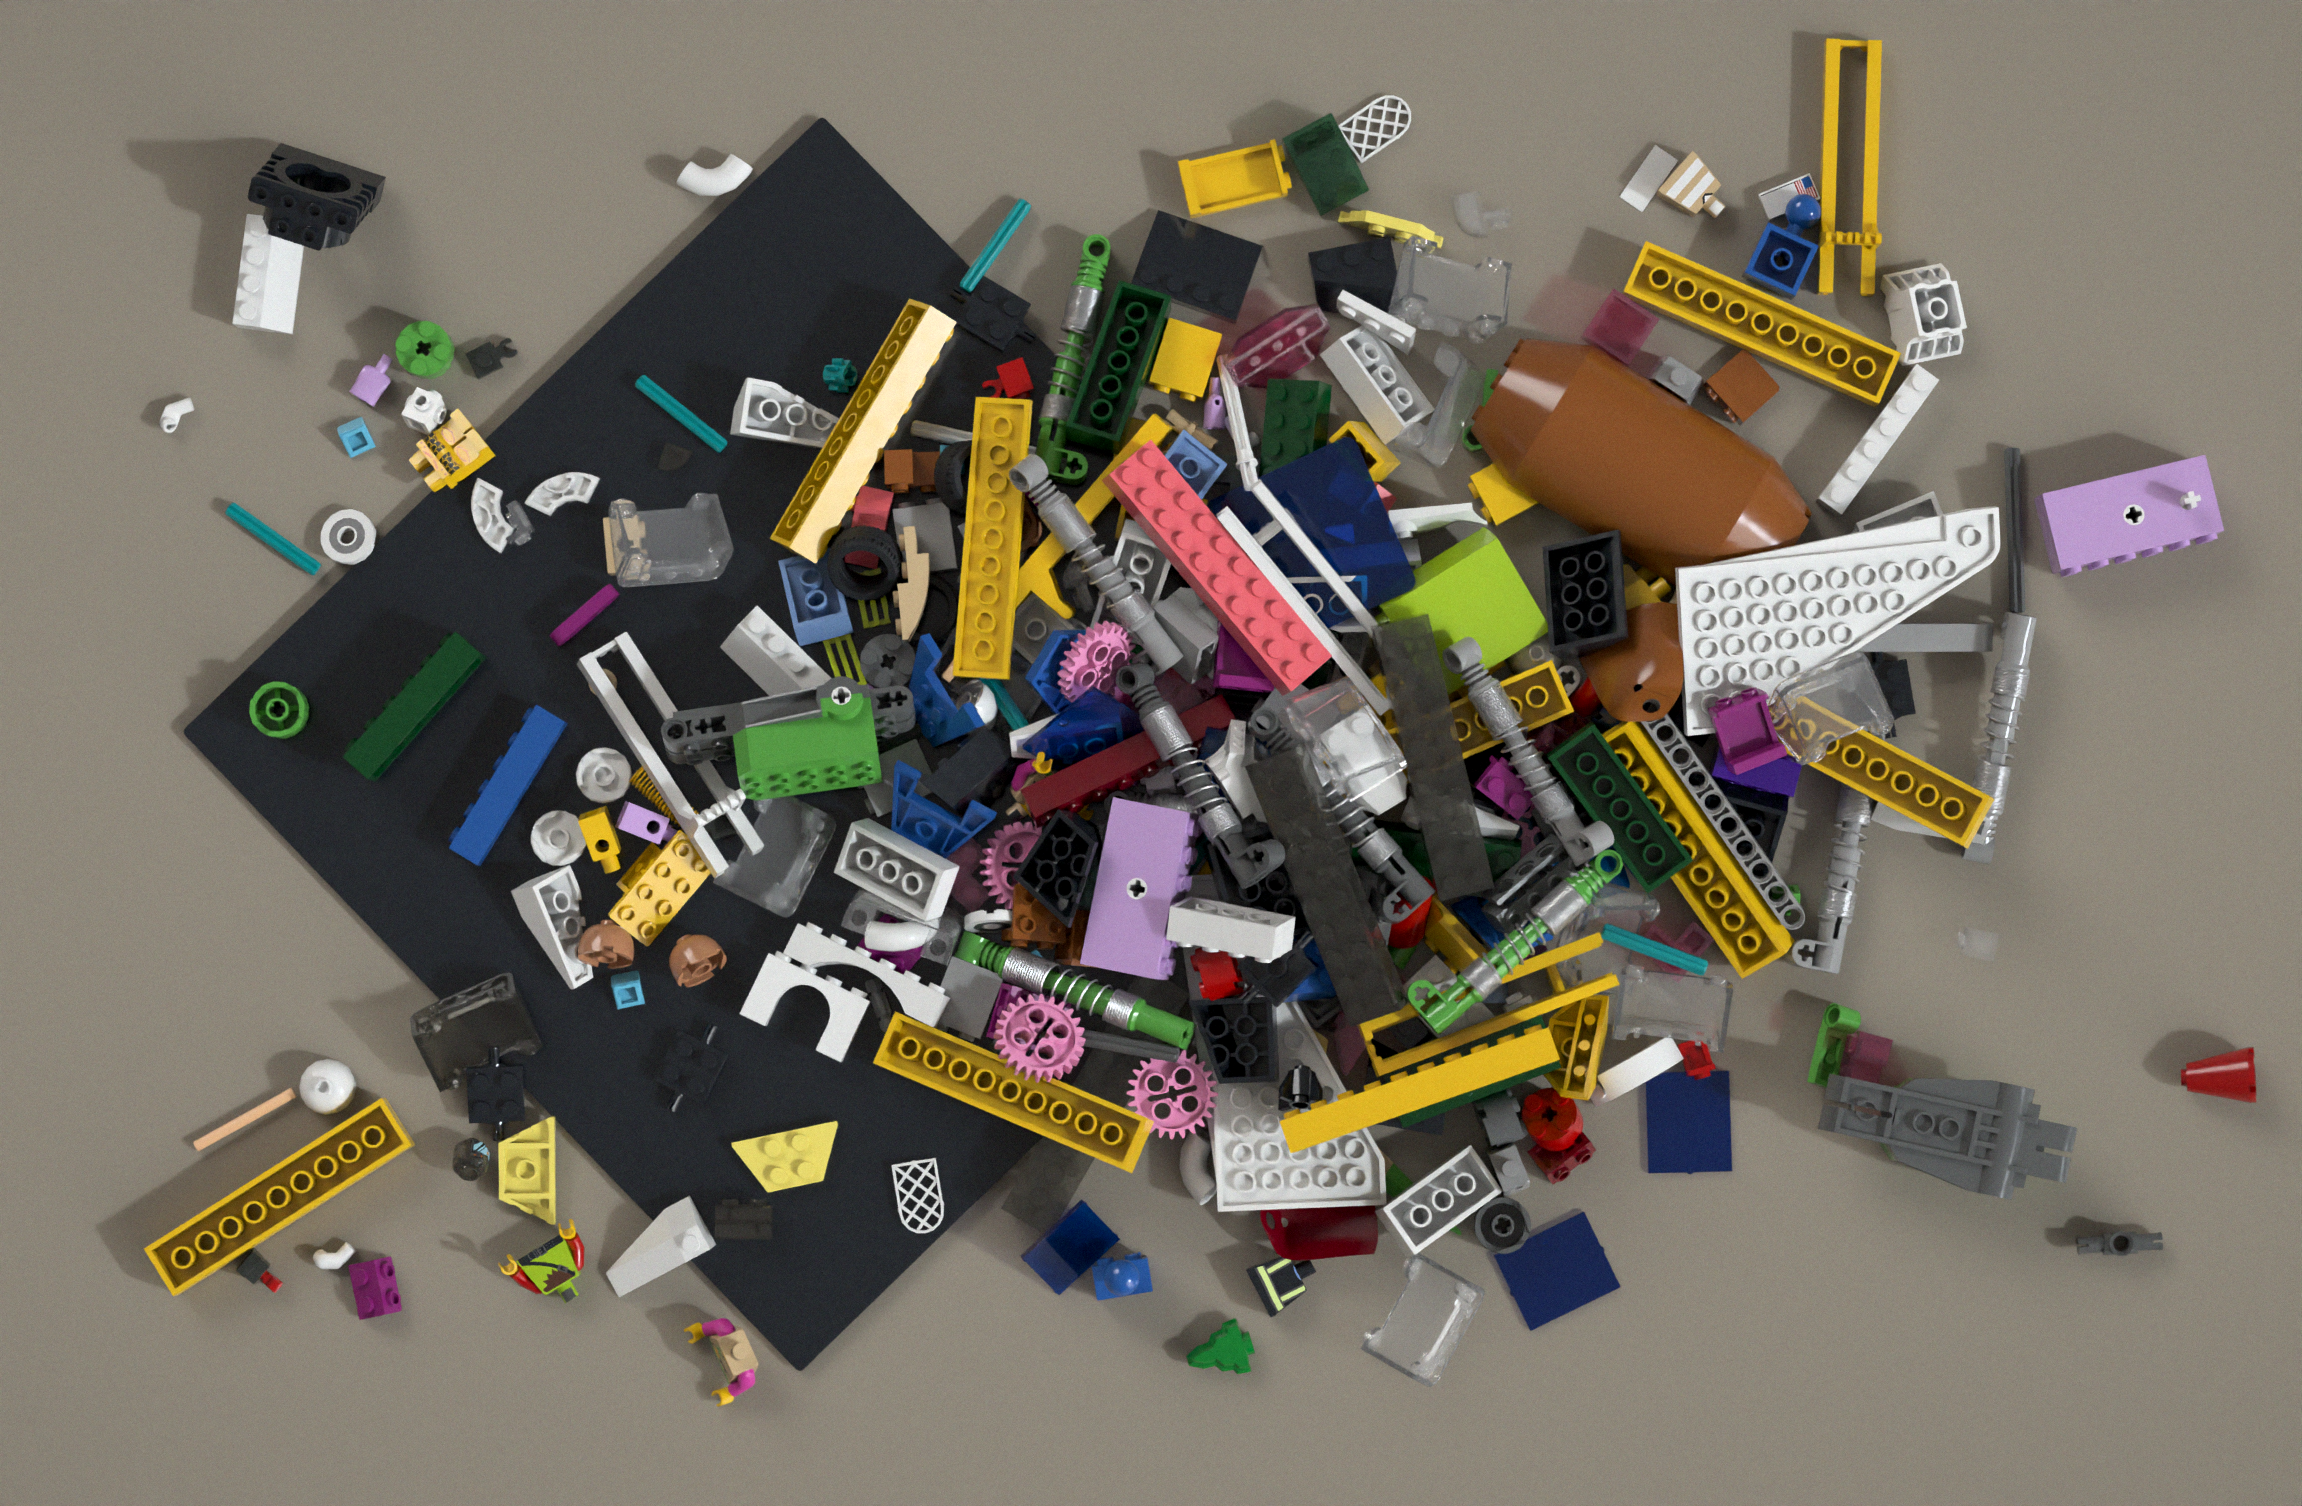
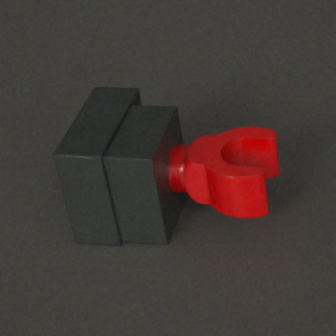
M255 1248L236 1269L238 1273L253 1284L260 1279L274 1293L283 1284L281 1280L267 1271L270 1263Z

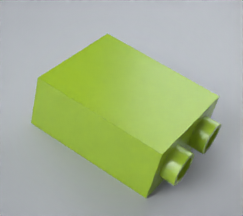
M1482 527L1372 596V600L1380 614L1374 617L1394 643L1398 642L1407 659L1424 679L1411 692L1416 694L1425 688L1437 701L1462 687L1463 683L1466 682L1465 679H1460L1463 676L1461 673L1455 674L1451 672L1443 661V651L1465 637L1473 638L1479 644L1482 651V659L1479 663H1484L1485 667H1483V670H1489L1548 633V623L1498 538L1486 527Z

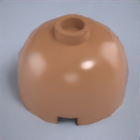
M602 920L600 924L588 928L581 936L578 946V959L584 964L598 967L599 962L610 963L608 968L613 969L624 968L632 964L634 958L632 937L627 930L618 926L615 921Z
M688 934L682 936L676 942L677 945L673 948L669 957V966L679 986L684 983L686 987H692L713 977L714 974L710 971L717 966L721 970L727 958L720 945L714 939L706 935L691 936Z

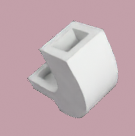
M1671 1035L1658 1040L1621 1063L1600 1073L1597 1076V1085L1590 1096L1595 1107L1625 1094L1683 1060L1684 1058Z

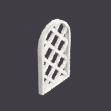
M1385 95L1373 100L1369 105L1339 124L1336 129L1362 164L1383 148L1399 139L1408 130L1411 123V111L1408 104L1402 98L1394 95ZM1385 99L1384 107L1375 105ZM1388 99L1399 101L1397 109L1387 107ZM1401 103L1405 106L1406 110H1400ZM1369 109L1368 117L1359 116ZM1373 109L1383 110L1381 120L1371 118ZM1386 111L1396 112L1395 122L1385 121ZM1400 113L1408 115L1407 124L1398 123ZM1357 119L1367 121L1366 131L1355 129ZM1353 120L1352 128L1343 127ZM1370 122L1381 123L1379 133L1369 132ZM1384 124L1394 126L1393 135L1382 134ZM1397 127L1405 128L1401 133L1396 135ZM1343 131L1351 132L1350 141ZM1354 133L1365 134L1363 144L1353 142ZM1368 135L1378 137L1377 147L1366 145ZM1381 137L1390 139L1388 142L1380 146ZM1353 146L1362 148L1361 157ZM1366 148L1374 150L1372 153L1364 157Z
M936 1158L913 1160L892 1165L898 1212L902 1223L915 1233L933 1231L940 1225L944 1215V1202ZM930 1162L925 1170L917 1165L918 1163ZM933 1164L936 1178L928 1172ZM911 1165L906 1173L898 1168L900 1166ZM914 1167L923 1172L917 1181L909 1176ZM895 1170L903 1175L898 1184ZM925 1175L934 1180L929 1189L920 1184ZM906 1178L914 1183L909 1192L900 1187ZM936 1183L939 1197L931 1192ZM917 1186L926 1192L921 1200L912 1195ZM899 1190L907 1195L901 1203ZM928 1194L937 1199L932 1208L923 1203ZM909 1197L918 1203L912 1212L903 1206ZM939 1203L941 1205V1215L934 1211ZM920 1205L929 1211L924 1219L915 1214ZM902 1209L910 1214L906 1221L902 1215ZM931 1214L939 1218L938 1223L933 1227L926 1222ZM912 1217L921 1222L917 1229L911 1228L907 1224ZM923 1225L929 1228L927 1230H920Z

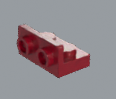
M1583 1132L1574 1140L1575 1143L1565 1150L1548 1151L1539 1145H1535L1527 1152L1552 1185L1565 1180L1570 1175L1571 1170L1579 1164L1588 1162L1596 1151L1591 1141Z

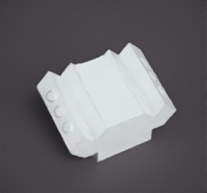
M1942 263L1883 275L1880 289L1886 295L1883 307L1886 309L1889 317L1891 340L1897 346L1896 351L1901 353L1898 362L1905 366L1961 354L1964 343L1962 330L1967 328L1957 281H1951L1949 271Z
M1231 719L1224 745L1204 761L1228 801L1243 819L1253 813L1259 822L1272 824L1278 807V775L1269 774L1270 761H1266L1262 757L1254 743L1255 736L1245 734L1246 721Z

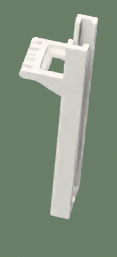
M1259 479L1249 489L1273 517L1274 520L1271 523L1268 522L1266 526L1260 529L1261 531L1251 535L1228 506L1216 514L1217 518L1381 716L1398 699H1402L1404 694L1411 692L1424 681L1423 677L1306 536L1287 508H1283ZM1282 529L1408 681L1390 698L1386 699L1263 550L1262 545Z
M624 632L613 641L580 658L577 666L714 879L722 875L729 866L703 826L725 813L752 856L762 851L764 844L741 810V806L746 799L742 789L735 791L727 787L710 760L703 761V763L694 765V767L716 799L717 804H713L710 809L706 808L701 814L694 813L598 664L597 657L604 656L609 650L611 652L620 650L663 719L666 721L673 718V712H677V709L628 633Z

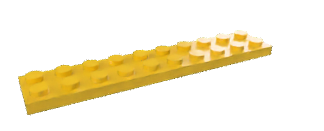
M976 397L953 664V676L1010 680L1025 492L1019 491L1012 484L1009 478V471L1028 456L1033 401L1029 399Z

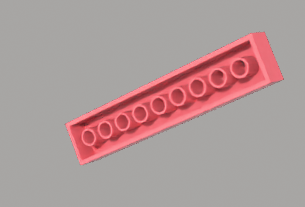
M1152 440L1141 446L1102 480L1282 696L1292 692L1332 657Z

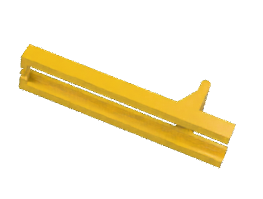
M1827 38L1824 42L1819 195L1821 216L1818 229L1817 295L1833 293L1834 244L1861 245L1860 294L1864 297H1872L1875 294L1876 249L1882 242V233H1879L1877 227L1882 40L1858 41ZM1843 47H1848V49L1860 47L1862 52H1867L1862 234H1859V232L1843 233L1842 231H1836L1835 233L1840 51Z
M1153 414L1074 505L1078 508L1079 513L1085 517L1084 519H1086L1088 524L1091 525L1115 497L1102 480L1149 440H1152L1158 447L1173 429L1159 415ZM1050 533L1019 569L1016 610L1034 592L1062 618L1069 619L1075 616L1076 609L1063 598L1053 568L1066 554V551L1057 542L1058 540L1052 535L1053 533Z
M1600 932L1524 960V965L1518 964L1512 969L1513 975L1507 974L1502 978L1503 984L1543 969L1546 970V978L1549 980V986H1552L1553 995L1382 1060L1380 1056L1377 1057L1375 1047L1371 1042V1039H1373L1372 1033L1417 1017L1419 1014L1408 1004L1357 1024L1376 1076H1382L1620 985L1616 974L1613 975L1611 972L1565 990L1556 963L1602 946L1603 940ZM1470 987L1466 988L1454 999L1455 1002L1464 998L1472 989ZM1433 995L1430 999L1424 998L1425 1003L1420 1009L1424 1012L1438 997Z

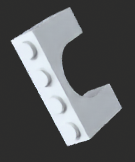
M779 951L776 952L775 956L768 953L740 1014L767 1026L779 999L787 990L798 985L815 987L824 994L830 1006V1019L816 1051L842 1062L871 1001L866 999L867 993L852 987L851 991L840 987L842 981L827 975L826 979L816 976L817 969L803 963L800 967L790 963L791 957Z

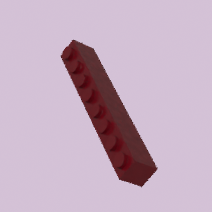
M1222 694L1178 715L1193 741L1191 747L1198 749L1197 754L1204 753L1210 746L1218 742H1225L1231 719L1236 720ZM1143 731L1020 791L1024 805L1036 827L1039 828L1047 826L1058 809L1078 813L1084 806L1092 802H1101L1109 794L1119 789L1126 790L1134 782L1144 777L1151 778L1158 774L1161 769L1175 765L1171 759L1165 762L1162 761L1148 734ZM1194 749L1189 750L1191 755L1195 753Z

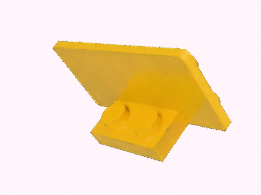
M678 830L662 850L651 842L616 884L625 894L610 910L608 916L646 947L654 941L711 873L684 832Z

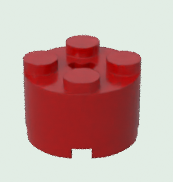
M1202 947L1195 949V954L1190 956L1194 971L1200 972L1202 982L1198 984L1203 999L1209 998L1210 1001L1225 999L1245 991L1244 987H1239L1238 982L1243 981L1240 969L1237 967L1239 965L1237 958L1229 956V952L1219 950V952H1206L1202 950Z
M1553 1087L1538 1090L1526 1097L1522 1110V1120L1532 1140L1548 1151H1561L1572 1146L1575 1143L1574 1140L1583 1130V1116L1573 1098L1561 1097Z

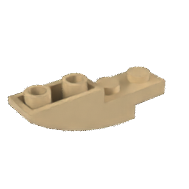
M915 526L903 527L904 534H899L900 551H906V562H901L903 579H908V583L897 584L898 591H893L894 608H900V619H895L897 636L902 635L904 642L910 641L921 620L927 601L930 581L929 553L918 554Z

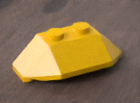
M1433 894L1424 933L1427 940L1424 943L1435 954L1438 951L1446 958L1443 963L1454 974L1458 971L1462 973L1477 957L1481 959L1484 957L1482 952L1486 954L1488 952Z
M1594 994L1565 1005L1549 1020L1548 1027L1560 1058L1561 1068L1543 1074V1076L1561 1097L1588 1101L1597 1085V1076L1599 1075L1607 1036L1609 996Z

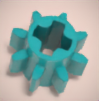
M832 358V365L825 366L823 379L829 385V390L848 392V386L855 385L858 375L856 368L851 365V360Z

